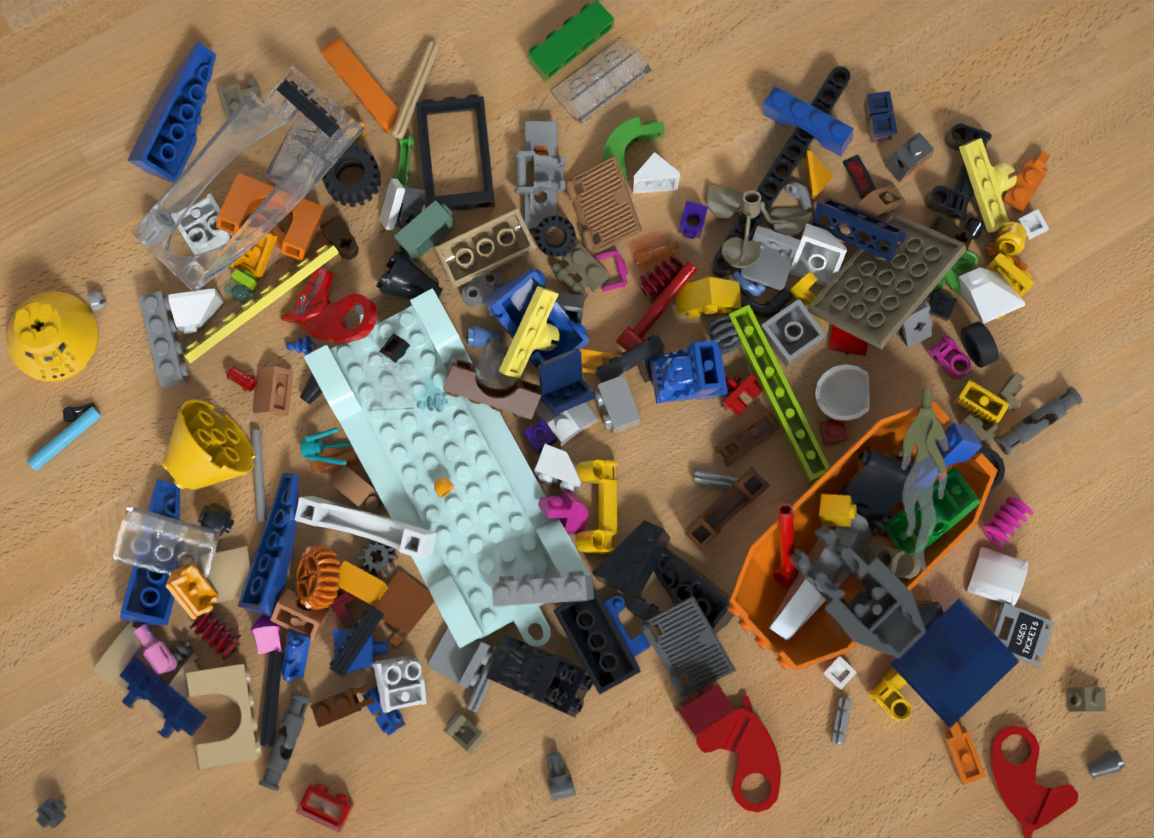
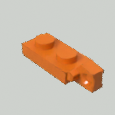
M1042 151L1036 161L1030 159L1024 165L1017 176L1014 187L1008 190L1002 200L1005 204L1020 213L1024 210L1046 176L1045 173L1048 169L1043 166L1050 155Z
M954 716L944 719L948 732L944 733L945 741L962 785L986 777L969 731L966 730L965 726L959 727L958 721Z

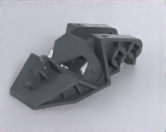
M823 525L815 532L816 537L863 589L847 604L844 597L845 592L838 589L823 572H820L809 561V557L804 552L797 549L789 560L829 603L825 610L839 623L853 642L900 658L926 633L913 593L878 558L868 566L850 547L839 541L832 529L830 530L827 526Z

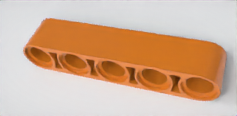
M336 37L320 49L321 54L386 134L393 129L400 111L339 37Z

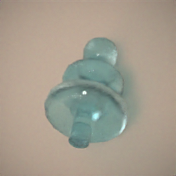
M235 285L233 288L226 286L224 289L226 294H232V297L238 299L241 303H246L249 298L253 297V293L245 285Z
M436 393L434 397L428 396L426 401H418L417 407L419 409L427 407L429 411H433L435 408L437 412H442L444 404H448V400L443 399L440 393Z

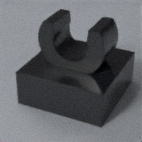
M936 290L929 303L931 309L929 314L948 321L957 299Z

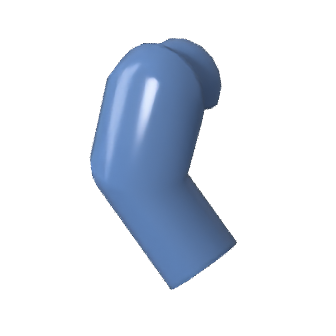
M741 270L734 273L732 276L734 281L739 282V286L743 290L749 291L754 297L761 296V293L765 291V285L757 282L753 284L749 279L743 278L740 275Z

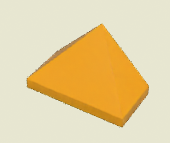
M809 150L804 156L808 190L811 201H813L834 176L818 157Z

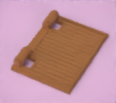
M616 155L565 181L568 198L574 204L583 230L582 238L584 244L592 256L643 231ZM581 183L584 192L577 194L574 186ZM599 233L602 241L598 244H594L592 235Z

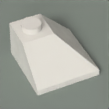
M806 223L789 274L802 278L811 271L818 278L815 283L826 286L838 273L847 248L829 231Z
M979 267L959 276L961 296L983 324L1025 306L1022 298L1000 273Z
M215 288L168 295L175 325L185 334L196 333L197 329H203L224 304L223 298Z
M586 402L557 415H554L544 403L537 406L535 410L541 420H545L560 446L598 420Z

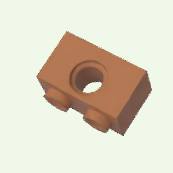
M287 589L277 602L270 621L291 631L309 636L311 641H313L323 628L330 609L313 610L301 606L297 598L298 593Z

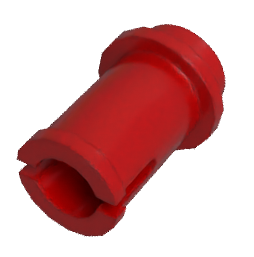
M232 366L226 375L227 379L241 386L243 391L248 390L251 392L257 385L254 375H248L236 366Z

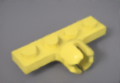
M979 138L959 148L987 232L989 233L999 230L1003 223L1009 222L1001 194L1014 187L1017 175L1008 177V174L1014 172L1015 169L1006 162L992 167L982 138Z
M537 286L508 352L503 359L499 369L501 373L520 378L534 350L538 349L547 352L557 346L551 343V341H559L560 334L558 328L546 322L559 295L558 293Z

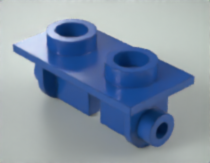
M291 630L288 631L282 663L284 681L291 682L295 677L304 678L311 637Z
M377 687L370 689L369 692L363 695L364 699L374 698L375 703L367 706L372 715L378 711L381 713L375 720L383 733L386 732L389 736L397 729L406 725L399 710H391L388 713L383 712Z

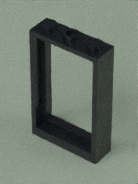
M472 94L461 99L446 97L441 101L425 99L421 103H416L426 208L435 200L440 205L444 203L451 212L495 207L484 96L479 97V95ZM476 110L484 191L435 196L427 115Z

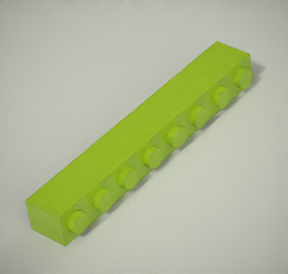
M747 305L728 314V317L739 336V347L751 372L757 377L756 382L763 390L762 394L780 427L806 483H812L818 480L830 466L750 305Z

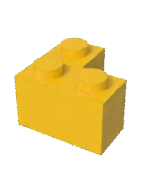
M707 277L687 283L676 296L677 314L687 315L688 319L699 318L702 313H719V316L722 314L728 316L733 311L742 308L739 282Z

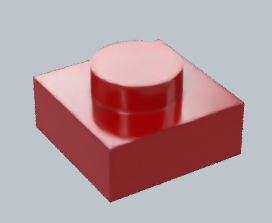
M833 419L819 422L825 446L848 439L844 422Z

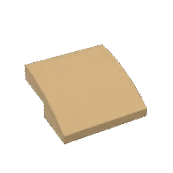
M248 545L201 555L204 577L219 595L218 601L214 603L240 598L252 565Z

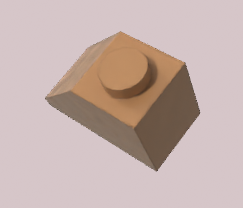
M893 183L872 191L857 203L854 208L881 219L903 205L906 200Z

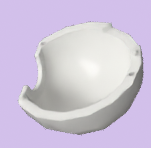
M847 364L835 366L826 371L817 382L815 391L817 404L823 413L835 421L846 423L859 420L870 411L869 374L867 371L858 366Z

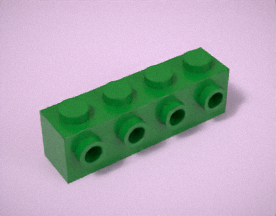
M598 0L592 4L590 2L587 3L580 10L581 13L576 17H569L564 22L562 28L558 31L553 30L542 44H536L529 50L528 63L545 82L614 28V18Z

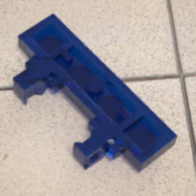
M134 657L119 675L129 683L127 689L130 692L121 701L128 708H134V703L137 700L147 699L164 713L163 717L166 719L164 727L157 731L163 738H169L175 730L177 732L184 730L188 735L193 736L207 719L203 712L138 657Z

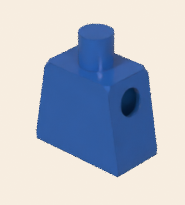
M333 629L335 658L339 655L338 650L341 645L345 646L348 641L346 638L349 633H353L354 630ZM372 633L346 674L373 667L372 663L376 662L375 656L389 655L388 641L374 642V633Z

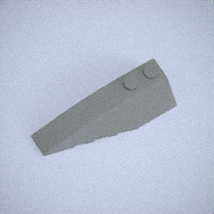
M858 513L856 518L852 519L851 527L827 526L835 532L834 534L841 543L850 547L856 554L861 545L869 542L873 535L867 520ZM817 539L808 555L809 561L838 588L850 574L821 541ZM800 572L768 626L771 631L786 641L826 601Z

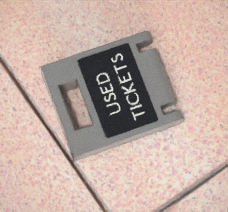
M1001 603L986 647L1033 666L1041 667L1042 662L1035 660V657L1044 658L1052 631L1045 629V627H1054L1055 622L1010 604ZM1004 619H1012L1006 640L998 638Z

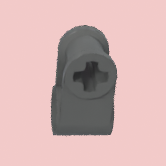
M402 185L405 192L398 214L400 219L397 218L396 226L404 228L422 212L426 197L424 189Z

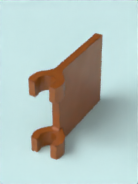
M401 569L387 585L388 589L383 594L379 603L373 606L385 615L382 619L397 630V633L390 640V644L397 649L435 602L428 590Z

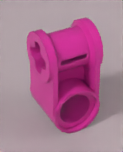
M944 335L942 341L934 348L930 347L927 350L929 356L953 379L963 378L971 368L970 359L947 335ZM956 362L961 363L964 371H957L953 364Z

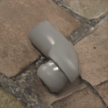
M790 182L786 185V193L800 201L802 210L807 211L813 208L807 187L797 182Z

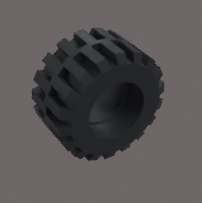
M352 144V148H349L348 145H342L343 149L339 150L337 147L333 149L335 152L333 155L329 153L326 156L328 161H324L322 164L324 170H321L322 180L327 192L334 201H340L341 205L344 206L347 203L350 204V207H356L355 203H359L362 206L365 204L364 200L367 199L370 202L373 199L372 194L376 195L378 193L377 187L381 185V173L371 152L368 153L364 147L359 149L354 144ZM356 166L364 170L363 178L355 185H344L339 182L341 172L348 167Z

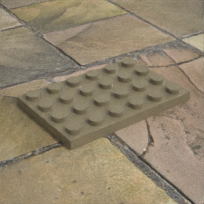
M893 211L883 221L907 230L905 239L897 243L893 259L889 261L858 248L807 307L809 313L881 350L966 251L964 243ZM868 237L864 243L870 242V238ZM884 239L878 240L881 250L888 252L890 242Z

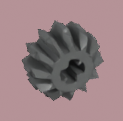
M717 315L707 321L706 328L711 341L717 340L718 348H721L722 355L729 354L739 348V336L727 315Z
M367 540L369 548L360 547V550L365 555H359L358 560H366L360 565V568L365 569L369 567L367 569L369 574H372L375 570L377 578H380L381 570H383L385 575H389L390 573L386 567L396 568V565L390 562L391 560L398 559V555H390L396 549L393 547L387 548L388 545L383 543L381 545L378 541H375V545H373L370 540ZM378 552H382L381 556L383 557V560L381 562L377 561V563H374L375 559L373 558V555L375 553L379 554Z

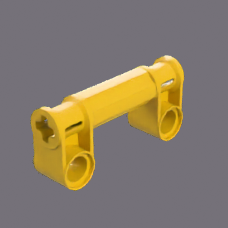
M598 459L583 461L576 466V473L581 482L598 485V530L582 531L577 534L575 544L580 552L609 555L616 548V535H618V481L616 480V466H618V461Z
M935 628L933 634L927 640L920 642L881 678L882 681L873 690L869 689L867 694L893 720H906L911 715L912 707L899 691L932 660L942 671L949 673L956 672L962 668L963 657L953 647L947 637ZM948 655L955 658L956 663L953 668H949L946 665L945 660ZM897 703H901L904 706L902 716H897L894 713V706Z

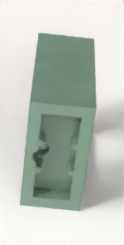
M435 200L394 236L399 250L408 255L414 262L418 261L454 230L452 223L454 219L451 216L452 212L444 203L440 205Z

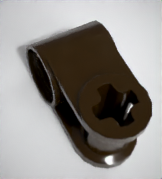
M339 214L319 227L343 259L351 260L358 255L359 248L355 238ZM347 244L351 248L347 250L344 245Z
M935 217L930 226V229L957 241L962 239V243L965 244L966 250H968L972 241V236L968 230L942 217Z

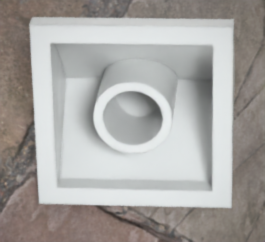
M654 152L634 175L632 193L678 190L680 172Z

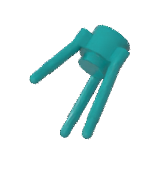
M335 427L314 435H306L305 439L301 440L300 449L304 458L307 457L308 461L316 460L346 465L347 462L344 460L319 456V454H322L324 449L351 447L352 444L351 442L323 444L322 440H318V438L338 432L339 429Z

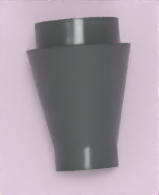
M1109 750L1093 763L1087 765V768L1094 779L1104 775L1121 772L1120 769L1125 768V764L1117 750L1112 752Z

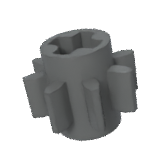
M49 798L36 810L39 814L36 821L43 828L50 826L53 829L66 818L63 811L67 807L60 799L53 802Z

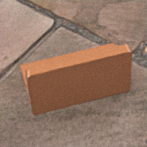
M277 366L258 369L254 413L288 416L293 370Z

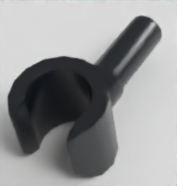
M94 402L80 407L64 408V421H75L77 419L76 413L86 411L92 406L95 407Z

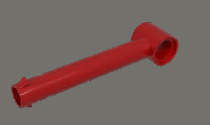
M687 261L632 329L628 326L618 337L616 343L623 349H629L630 351L635 349L634 346L640 342L645 343L646 340L643 337L698 269Z
M782 504L777 510L781 565L773 572V577L779 585L789 588L800 571L789 560L795 552L793 522L795 515L791 505Z

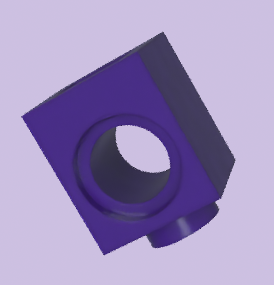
M686 201L678 233H682L683 237L689 239L700 238L708 206ZM696 218L699 223L691 226L687 223V219Z
M544 419L524 431L526 439L537 455L542 452L545 444L552 446L556 443V437Z

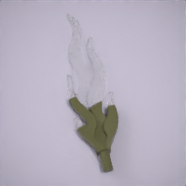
M922 389L921 408H919L917 416L904 435L903 461L901 465L902 470L907 468L911 459L912 448L915 444L917 455L903 487V503L908 521L906 532L908 537L912 535L915 529V502L918 500L920 505L922 522L915 545V554L923 571L927 570L924 560V549L936 524V514L932 499L933 485L936 476H938L937 495L939 499H942L947 482L946 465L936 446V440L943 451L948 450V442L945 432L934 414V409H931L932 389Z

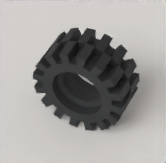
M547 217L536 228V245L540 251L548 256H563L575 244V229L572 223L564 217ZM553 227H558L564 232V240L559 245H552L547 241L546 234Z

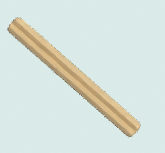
M430 41L425 47L392 129V136L402 139L405 135L416 103L419 100L438 52L439 46L436 43Z

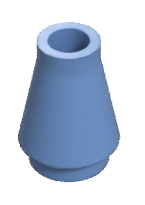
M473 325V328H467V346L478 348L500 344V331Z

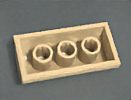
M516 208L435 246V249L455 289L537 250V247L519 209Z

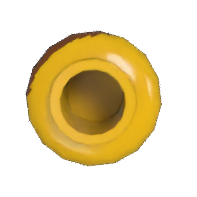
M1017 222L1003 223L999 227L995 238V246L998 251L1005 255L1019 254L1023 250L1027 239L1025 227Z

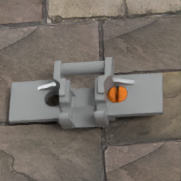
M525 121V151L515 152V158H517V187L514 193L525 194V224L528 229H536L543 219L557 216V192L566 189V182L564 181L566 157L560 156V158H557V121ZM526 161H534L533 187H526ZM538 192L546 193V202H536L534 199L535 194Z

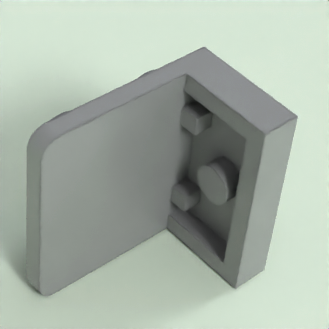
M757 226L752 241L760 244V257L753 265L742 268L740 275L751 281L782 290L786 284L793 259L801 241L790 235H783L772 231L770 228Z
M448 627L428 666L468 689L470 685L474 687L481 675L478 673L481 665L486 666L492 655L489 652L491 647L476 639L459 648Z

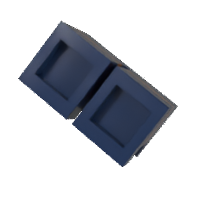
M890 91L867 94L863 105L870 143L892 140V135L897 133L894 113H892L893 105Z

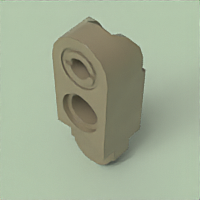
M864 543L857 552V555L868 566L878 558L897 578L912 579V577L917 576L921 569V562L917 555L875 543ZM869 552L870 558L866 561L865 557L866 554Z

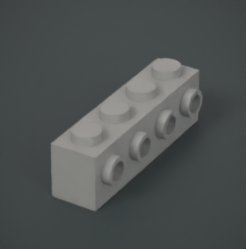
M161 291L138 297L159 385L167 390L188 384L186 378L189 375L186 363L182 361L181 354H183V348L180 340L177 341L175 332H178V328L175 325L174 318L172 319L169 298Z
M583 571L569 572V576L560 577V572L545 573L546 578L538 579L537 574L522 575V580H514L513 576H501L499 581L492 582L493 607L594 599L592 575H584Z

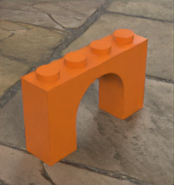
M238 173L217 215L216 228L238 236L247 216L253 210L261 207L276 208L288 217L291 224L283 240L281 253L303 261L322 220L324 206L316 201L301 198L293 192L281 190L273 184L258 181L250 175Z

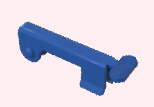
M614 596L604 602L633 658L649 649L651 645H649L644 635L640 634L631 640L619 619V613L626 606L625 600L620 596Z

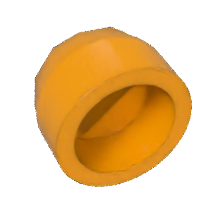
M443 477L437 479L434 483V490L440 498L445 497L455 487L449 479Z

